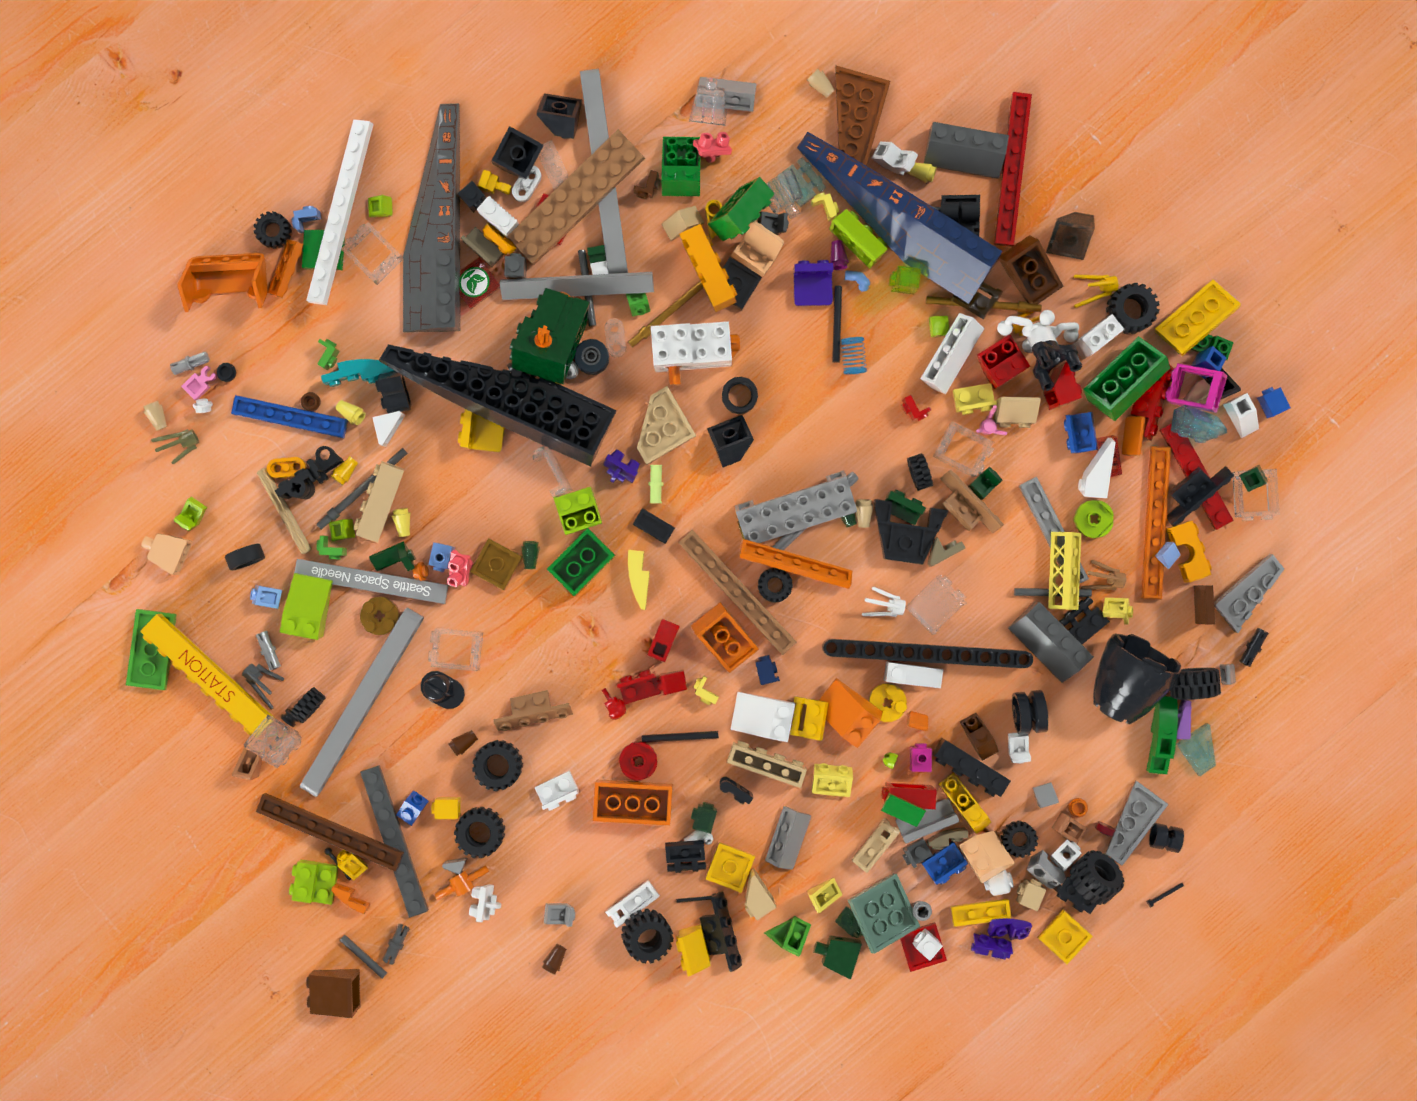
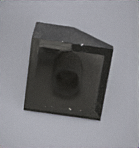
M1073 212L1057 218L1046 253L1084 260L1095 229L1094 215Z

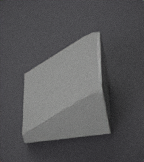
M1220 664L1222 684L1231 685L1236 682L1234 664Z
M1051 782L1033 787L1036 801L1040 808L1059 803Z
M468 858L445 861L442 867L459 875L463 871Z

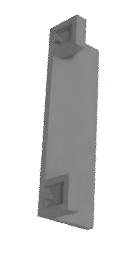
M840 471L826 476L827 482L754 505L753 500L735 505V511L745 540L762 543L857 512L845 472Z

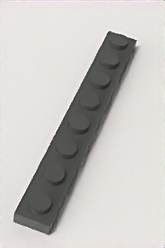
M378 765L363 770L360 773L383 842L404 852L397 871H394L408 916L410 918L425 913L429 909L381 767Z

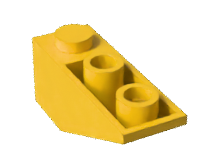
M952 773L939 783L942 790L976 834L991 824L987 814L955 773Z

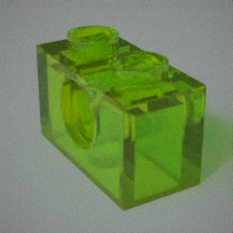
M898 266L895 271H892V275L890 274L889 286H892L891 292L914 295L919 288L921 269Z

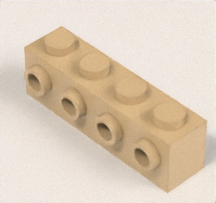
M381 461L380 465L376 464L373 475L376 476L374 483H369L366 492L369 494L368 500H363L360 511L363 512L361 519H356L353 528L356 530V536L378 543L404 468Z
M738 741V743L733 742L727 759L729 764L801 788L807 772L803 762L794 759L792 762L787 761L785 756L777 753L774 756L769 755L767 750L756 747V750L749 748V744Z

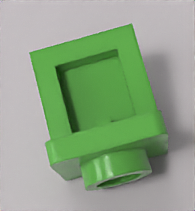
M319 339L318 342L327 347L317 364L329 370V368H333L336 364V357L340 351L335 348L337 344L326 339L324 342Z
M320 536V539L317 540L319 555H329V559H341V556H347V548L328 547V536Z

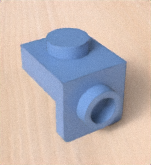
M305 206L303 210L293 211L292 225L294 229L302 234L304 233L303 222L321 220V212L314 208V206Z

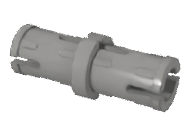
M268 631L256 634L255 636L262 650L260 653L264 655L269 671L281 667L275 653L276 647L272 645Z

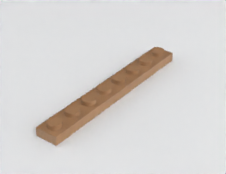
M693 530L678 542L782 655L797 643Z

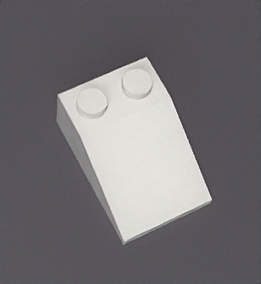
M737 692L730 730L788 742L795 703Z

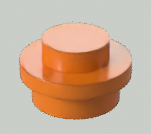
M418 562L414 564L413 576L416 580L425 581L429 574L428 567L423 562Z
M1074 798L1070 801L1068 810L1071 815L1079 818L1087 813L1088 805L1085 800Z

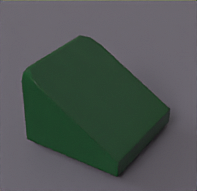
M1260 465L1239 475L1248 492L1268 482Z

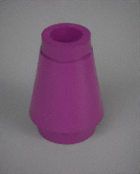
M835 240L831 243L830 263H833V270H843L847 268L849 263L843 241Z

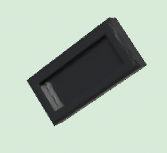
M643 508L633 523L634 526L664 544L667 543L675 529L672 525Z

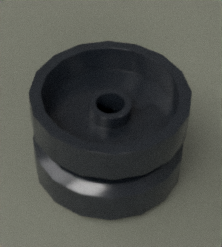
M1033 690L1030 691L1028 696L1025 692L1013 693L1012 712L1017 733L1019 735L1029 734L1032 728L1036 733L1047 732L1048 710L1043 691Z

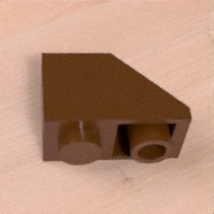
M977 713L960 721L962 728L982 761L999 752L993 736Z

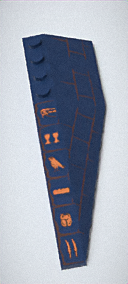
M807 132L797 149L829 181L835 190L843 196L863 220L871 226L877 235L885 241L891 250L905 264L969 304L1000 258L1002 251L881 174Z

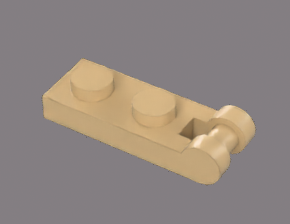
M886 818L881 821L877 829L852 858V862L866 873L869 872L900 832L897 827H892ZM884 830L889 833L887 838L881 835Z

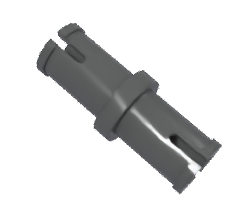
M398 924L393 938L389 940V947L382 959L385 963L390 960L389 964L391 965L395 963L399 950H402L403 942L410 930L406 925L403 929V924Z

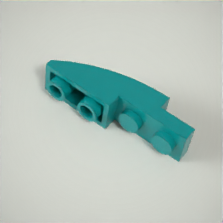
M356 359L337 363L339 370L321 375V379L324 384L330 387L338 386L344 380H348V382L358 380L359 376H361L363 381L372 384L378 380L379 374L395 370L379 360Z

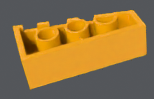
M701 224L680 233L683 246L715 312L735 304L737 292L733 284L729 286L727 282L729 276L725 268L721 269L719 265L721 262L717 251L713 252L711 248L713 243L709 235H705Z

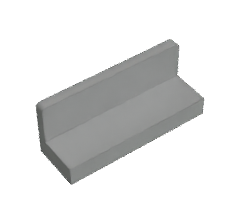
M700 77L696 105L753 112L756 83Z
M945 798L936 802V810L925 809L926 812L917 827L896 818L895 821L904 842L909 843L960 822L950 800Z
M784 806L765 861L778 868L792 870L811 815L800 813Z

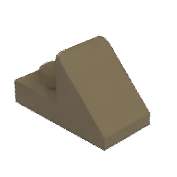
M935 537L927 563L929 567L965 549L963 542L957 543L954 540L945 545L947 549L944 550L938 537Z

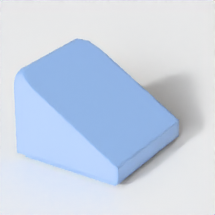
M1166 542L1155 556L1169 569L1181 554L1174 542Z

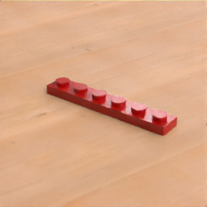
M1179 420L1160 429L1185 477L1200 467L1210 478ZM1218 491L1201 504L1214 530H1218L1234 521Z

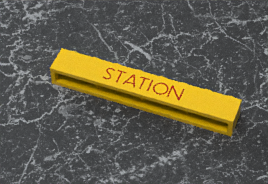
M156 614L140 631L145 641L157 646V651L163 657L168 656L173 661L171 664L176 669H182L187 674L186 678L190 682L197 683L202 687L200 689L202 693L208 697H213L216 700L215 704L222 710L226 709L230 713L229 717L236 723L240 722L244 726V731L250 736H258L275 719L270 712L162 614Z

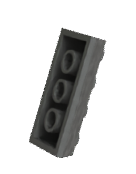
M933 122L929 131L924 163L932 164L936 168L998 179L1006 155L1009 135Z
M1035 601L1008 627L1061 683L1079 672L1094 657L1040 602Z

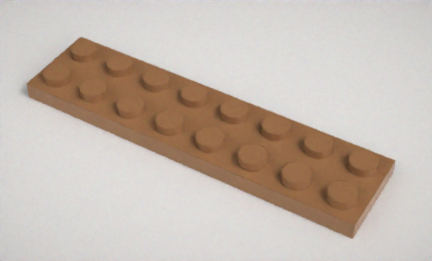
M618 129L507 237L535 265L645 159L644 156Z

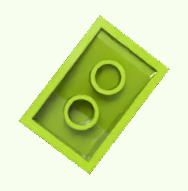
M294 573L282 614L280 633L315 640L323 637L333 580Z

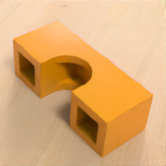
M1193 520L1166 528L1170 542H1174L1176 546L1183 544L1189 549L1190 555L1188 560L1178 564L1184 583H1190L1212 575L1210 572L1212 570L1211 564L1204 555L1205 546L1199 540L1197 535L1199 534V529L1193 523Z

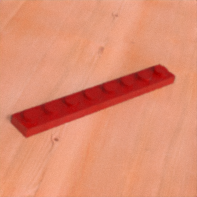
M1013 92L1011 96L1007 130L1009 138L1003 163L994 245L1013 247L1015 242L1032 94Z

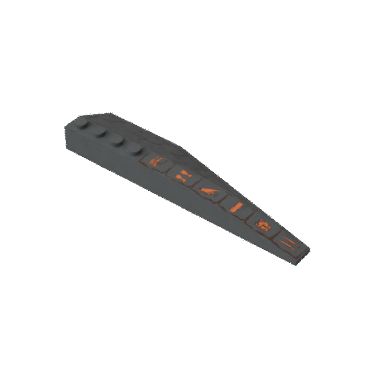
M459 103L440 104L403 254L404 333L460 331Z

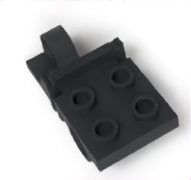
M941 195V213L979 236L980 195Z
M321 446L316 450V460L310 459L307 461L310 468L305 470L302 468L294 473L295 477L288 481L286 479L279 483V488L275 490V493L278 497L286 499L291 497L310 499L315 493L313 482L317 480L322 484L324 480H328L329 478L326 473L344 462L343 459L332 448ZM324 449L330 452L327 460H322L320 457V453Z

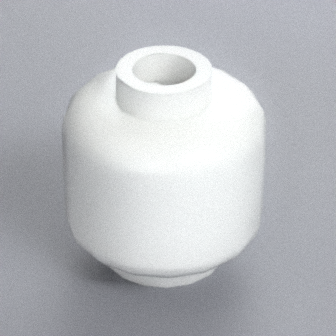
M1006 870L984 882L986 891L990 890L993 896L1007 894L1014 887L1011 873H1007Z

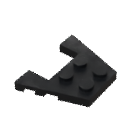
M874 499L883 558L923 565L933 540L948 514V510L930 508L927 527L890 522L892 502Z

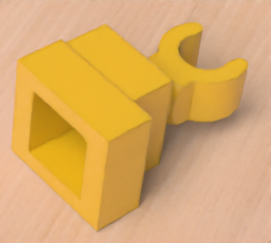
M483 170L478 183L480 190L494 194L497 189L504 194L510 195L511 185L499 182V176L492 174L490 171Z

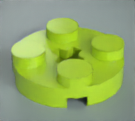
M1091 500L1082 503L1078 507L1073 520L1077 530L1082 535L1089 538H1098L1105 536L1111 531L1114 524V514L1107 503ZM1097 514L1098 523H1091L1090 516H1095Z

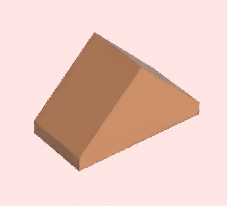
M246 744L232 772V776L247 780L258 778L265 748Z
M1061 812L1052 826L1055 831L1078 844L1087 830V827Z

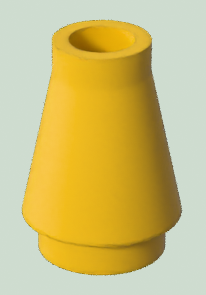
M349 456L347 460L332 471L331 477L341 485L348 483L358 462Z

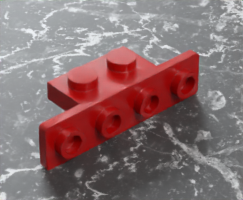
M1171 365L1170 369L1161 377V380L1156 381L1134 402L1131 410L1132 416H1142L1148 419L1144 437L1150 441L1157 434L1158 419L1163 415L1164 408L1162 406L1164 400H1167L1166 392L1169 383L1173 380L1171 379V374L1174 368Z

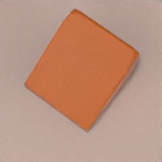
M910 711L907 726L928 731V716Z

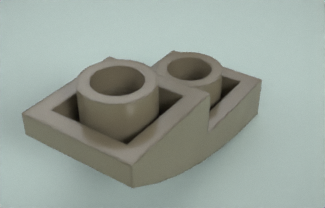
M964 827L942 831L928 838L927 844L932 846V849H944V846H949V838L955 842L968 838V830Z

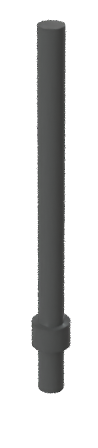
M402 448L387 463L395 465L408 453ZM372 474L335 508L332 507L327 511V515L317 523V526L322 530L332 520L335 521L344 509L368 489L370 482L374 483L376 476Z

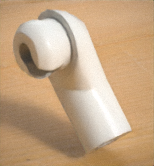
M697 829L684 838V841L704 840V843L709 845L713 842V835L709 831Z

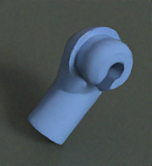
M845 271V280L856 281L859 284L860 291L865 292L869 289L870 280L862 272Z

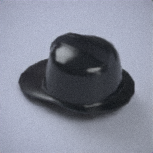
M431 671L422 678V694L431 702L446 709H454L463 702L465 696L464 689L457 680L439 671Z

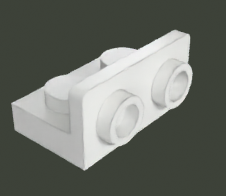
M570 770L534 787L542 803V809L548 808L549 811L559 807V802L565 800L567 803L576 799V794L579 793Z

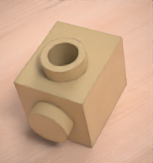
M1031 878V881L1024 879V882L1018 886L1016 901L1023 906L1038 911L1046 889L1041 886L1042 883L1033 878Z

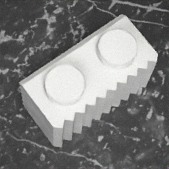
M488 196L477 208L478 213L506 238L519 225L517 219L506 212L491 196Z

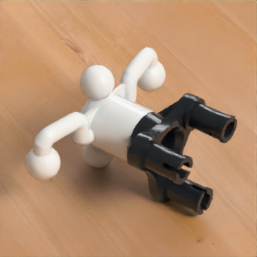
M1050 310L1041 312L1039 316L1040 322L1034 324L1026 318L1018 316L1007 317L1006 320L998 324L997 330L1001 335L1006 336L1012 332V324L1024 326L1022 334L1027 338L1022 343V349L1028 353L1033 352L1036 357L1033 374L1039 380L1043 391H1049L1054 387L1049 374L1059 363L1066 360L1072 372L1079 371L1082 368V363L1077 356L1078 351L1076 347L1072 344L1058 345L1056 340L1060 333L1065 330L1063 334L1064 339L1070 343L1075 342L1079 336L1078 323H1060L1057 326H1050L1055 320V315Z

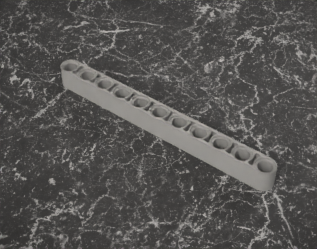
M599 68L580 71L591 155L609 138ZM615 187L598 203L608 274L628 273Z
M408 607L403 611L301 782L300 788L315 797L320 794L424 619L423 616Z

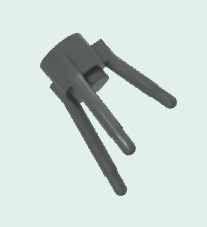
M250 664L243 671L242 676L246 678V681L254 688L268 707L273 709V705L256 683L271 695L272 692L260 681L263 676L261 672L281 681H284V678L263 668L260 664L257 666Z

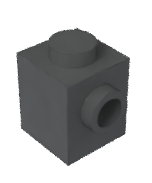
M511 253L510 256H505L504 276L507 279L526 278L527 261L525 257L518 253Z

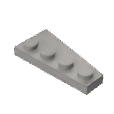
M1273 554L1265 557L1214 602V607L1236 633L1240 632L1242 624L1250 618L1255 606L1260 604L1263 600V595L1268 589H1271L1284 570Z
M1135 780L1116 826V831L1105 854L1122 866L1168 804Z

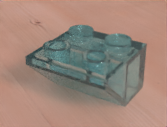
M1184 405L1174 410L1171 431L1178 433L1181 437L1192 438L1195 442L1205 443L1210 439L1226 434L1227 428L1218 416Z

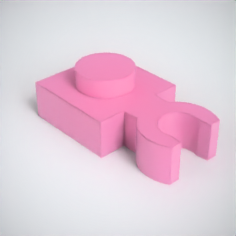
M208 366L201 370L200 376L194 373L181 386L194 400H198L210 388L207 384L209 381H214L217 378L215 373L210 377L207 376V372L211 369Z

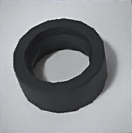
M734 377L724 385L722 401L725 407L732 413L744 414L752 410L756 405L758 391L754 382L750 379ZM737 384L745 385L751 391V399L745 406H735L729 400V391Z
M252 544L225 555L229 570L233 571L265 559V555L260 544Z

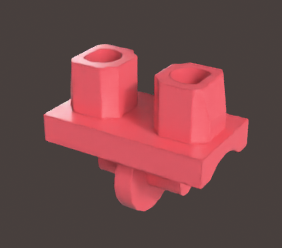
M719 132L716 139H713L709 133H702L699 140L693 141V146L698 149L699 155L705 158L708 163H713L715 158L720 155H731L732 152L729 146L730 138L726 132Z
M456 550L451 552V558L448 563V568L450 569L449 577L447 578L448 585L458 587L459 585L466 587L468 585L469 571L473 565L471 556L462 555Z

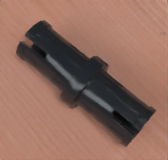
M1257 628L1251 641L1247 642V648L1239 662L1251 667L1256 655L1261 652V646L1269 633Z

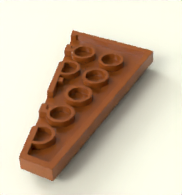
M836 65L839 150L867 166L891 81Z

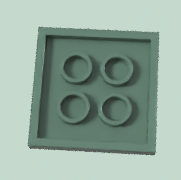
M897 874L886 877L848 899V903L869 950L873 954L920 927L918 920L913 915V909Z

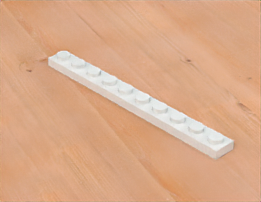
M353 120L306 300L309 303L327 305L374 125L370 121Z

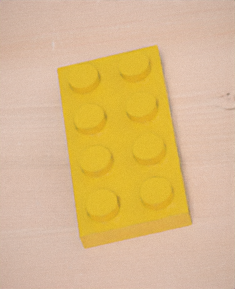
M1212 280L1157 326L1155 332L1176 352L1183 356L1241 307V303L1215 280Z

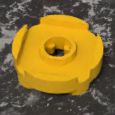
M880 684L870 693L869 702L883 711L881 717L883 722L898 720L907 709L905 693L893 684ZM886 697L888 700L892 699L893 701L889 708L882 705Z

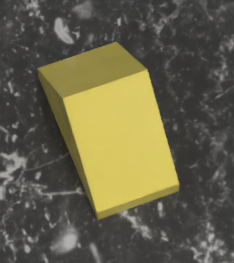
M834 878L807 890L817 913H821L842 896Z

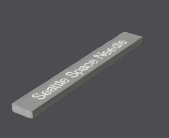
M297 559L294 572L333 580V585L446 604L449 585L303 559Z

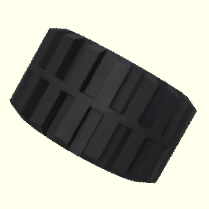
M1126 284L1110 296L1111 299L1107 302L1109 305L1106 308V312H1109L1108 316L1113 314L1124 328V334L1141 332L1151 326L1152 322L1157 319L1156 315L1159 314L1160 310L1157 309V306L1160 305L1159 301H1155L1157 295L1156 293L1152 295V289L1150 287L1146 289L1145 284ZM1126 299H1134L1140 304V318L1133 319L1125 313L1124 302Z
M1215 668L1181 669L1175 684L1170 689L1171 697L1180 700L1212 698L1220 695L1219 670Z
M495 740L480 748L472 763L474 764L472 771L475 772V779L480 781L479 784L486 786L488 790L493 789V791L504 790L512 786L521 775L523 768L522 755H519L518 748L515 749L512 743L508 744L504 740ZM498 754L506 758L509 769L505 775L496 776L489 771L487 761L490 756Z
M475 807L470 811L468 810L455 826V843L459 844V850L463 849L465 851L463 854H470L472 858H476V856H479V858L490 856L499 848L505 837V825L502 824L503 819L498 817L499 814L497 812H492L491 808ZM482 822L488 826L491 835L487 842L480 843L471 837L469 828L472 823Z
M1088 851L1071 867L1070 878L1073 881V886L1084 899H1088L1093 904H1106L1124 887L1125 880L1122 871L1119 869L1120 867L1112 858H1109L1105 853L1102 854L1101 851Z
M640 909L636 915L632 913L630 915L631 919L625 920L626 926H622L623 934H621L628 953L636 961L640 960L645 964L647 961L654 963L655 959L661 960V956H666L668 954L667 949L671 950L672 947L670 942H673L674 938L670 925L661 913L658 914L656 910L650 912L649 909H645L642 912ZM649 929L656 930L652 940L645 943L638 942L640 935L644 931Z

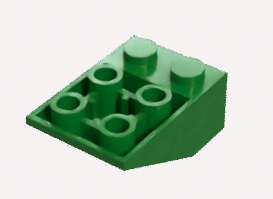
M663 137L662 196H700L701 156L698 153V149L693 146V141L699 140L700 137Z

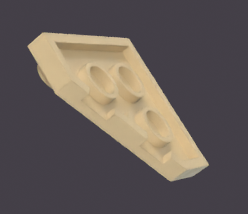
M668 386L650 396L637 449L647 465L696 437Z

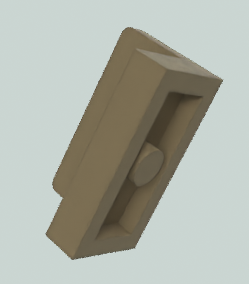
M476 227L467 237L464 235L461 237L462 241L491 267L504 255Z

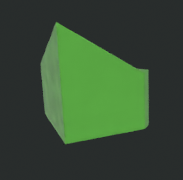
M794 916L764 932V934L781 948L799 957L811 924Z

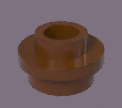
M308 392L302 396L301 405L305 410L312 412L320 407L321 400L317 394ZM314 399V404L310 406L308 401Z

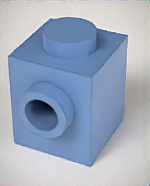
M433 542L428 565L433 566V570L441 572L449 569L448 563L451 558V552L455 550V547Z

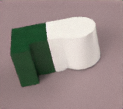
M600 245L587 248L592 274H608L605 246Z

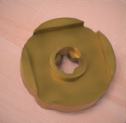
M386 597L371 598L363 604L360 612V620L364 629L374 635L390 633L400 618L398 607ZM379 610H381L382 614H385V617L382 618L381 621H378V618H375V614H377Z

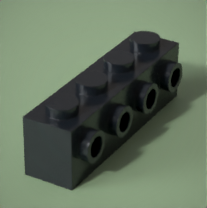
M941 738L932 753L937 757L935 759L936 762L944 767L946 764L953 767L951 771L960 777L963 774L968 776L970 783L976 787L979 784L986 788L984 791L993 797L995 795L1001 797L1011 782L1005 776L944 738Z

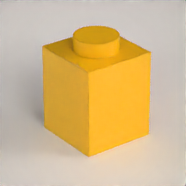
M437 797L431 806V812L435 814V819H458L461 816V797Z

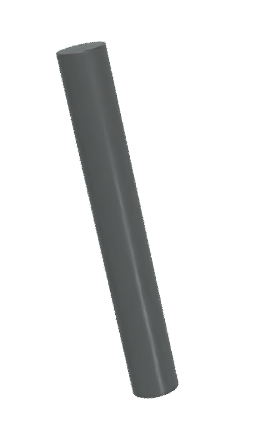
M346 935L339 940L382 979L387 974L382 967Z

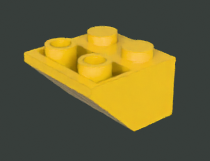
M701 924L680 929L679 936H676V946L678 953L682 952L680 960L682 970L687 971L688 976H692L711 966L710 957Z

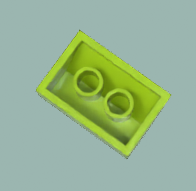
M846 209L832 220L829 230L839 240H842L869 269L887 252V244L881 238L877 239L872 234V229L859 221V217L855 212H849Z

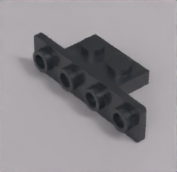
M1225 466L1210 479L1200 467L1196 468L1169 491L1170 495L1180 504L1167 515L1169 523L1174 527L1183 522L1185 517L1197 510L1204 501L1211 498L1223 485L1228 484L1234 477V474Z
M719 892L711 897L715 914L705 915L699 919L708 954H725L729 971L734 972L742 966V958L738 951L737 938L734 935L732 919L727 908V900L724 892Z

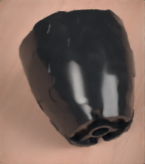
M1115 633L1109 638L1100 659L1094 684L1093 704L1096 707L1100 705V711L1106 716L1119 722L1127 720V724H1132L1150 712L1170 691L1181 673V664L1178 660L1169 658L1151 647L1149 641L1139 636Z

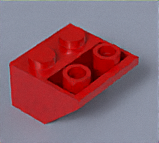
M1010 334L977 354L983 373L992 384L993 389L998 388L1031 367Z
M1067 362L1054 368L1050 376L1054 387L1049 391H1043L1049 410L1082 398L1081 386L1075 379L1076 373L1070 371Z

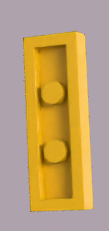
M1008 899L950 906L954 927L987 923L993 919H1011Z

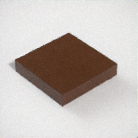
M1194 585L1195 624H1215L1213 585Z

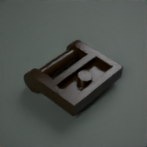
M983 282L979 289L991 295V299L976 292L970 303L967 304L957 296H952L951 301L978 317L985 319L1001 297L1003 291L998 288L994 289Z

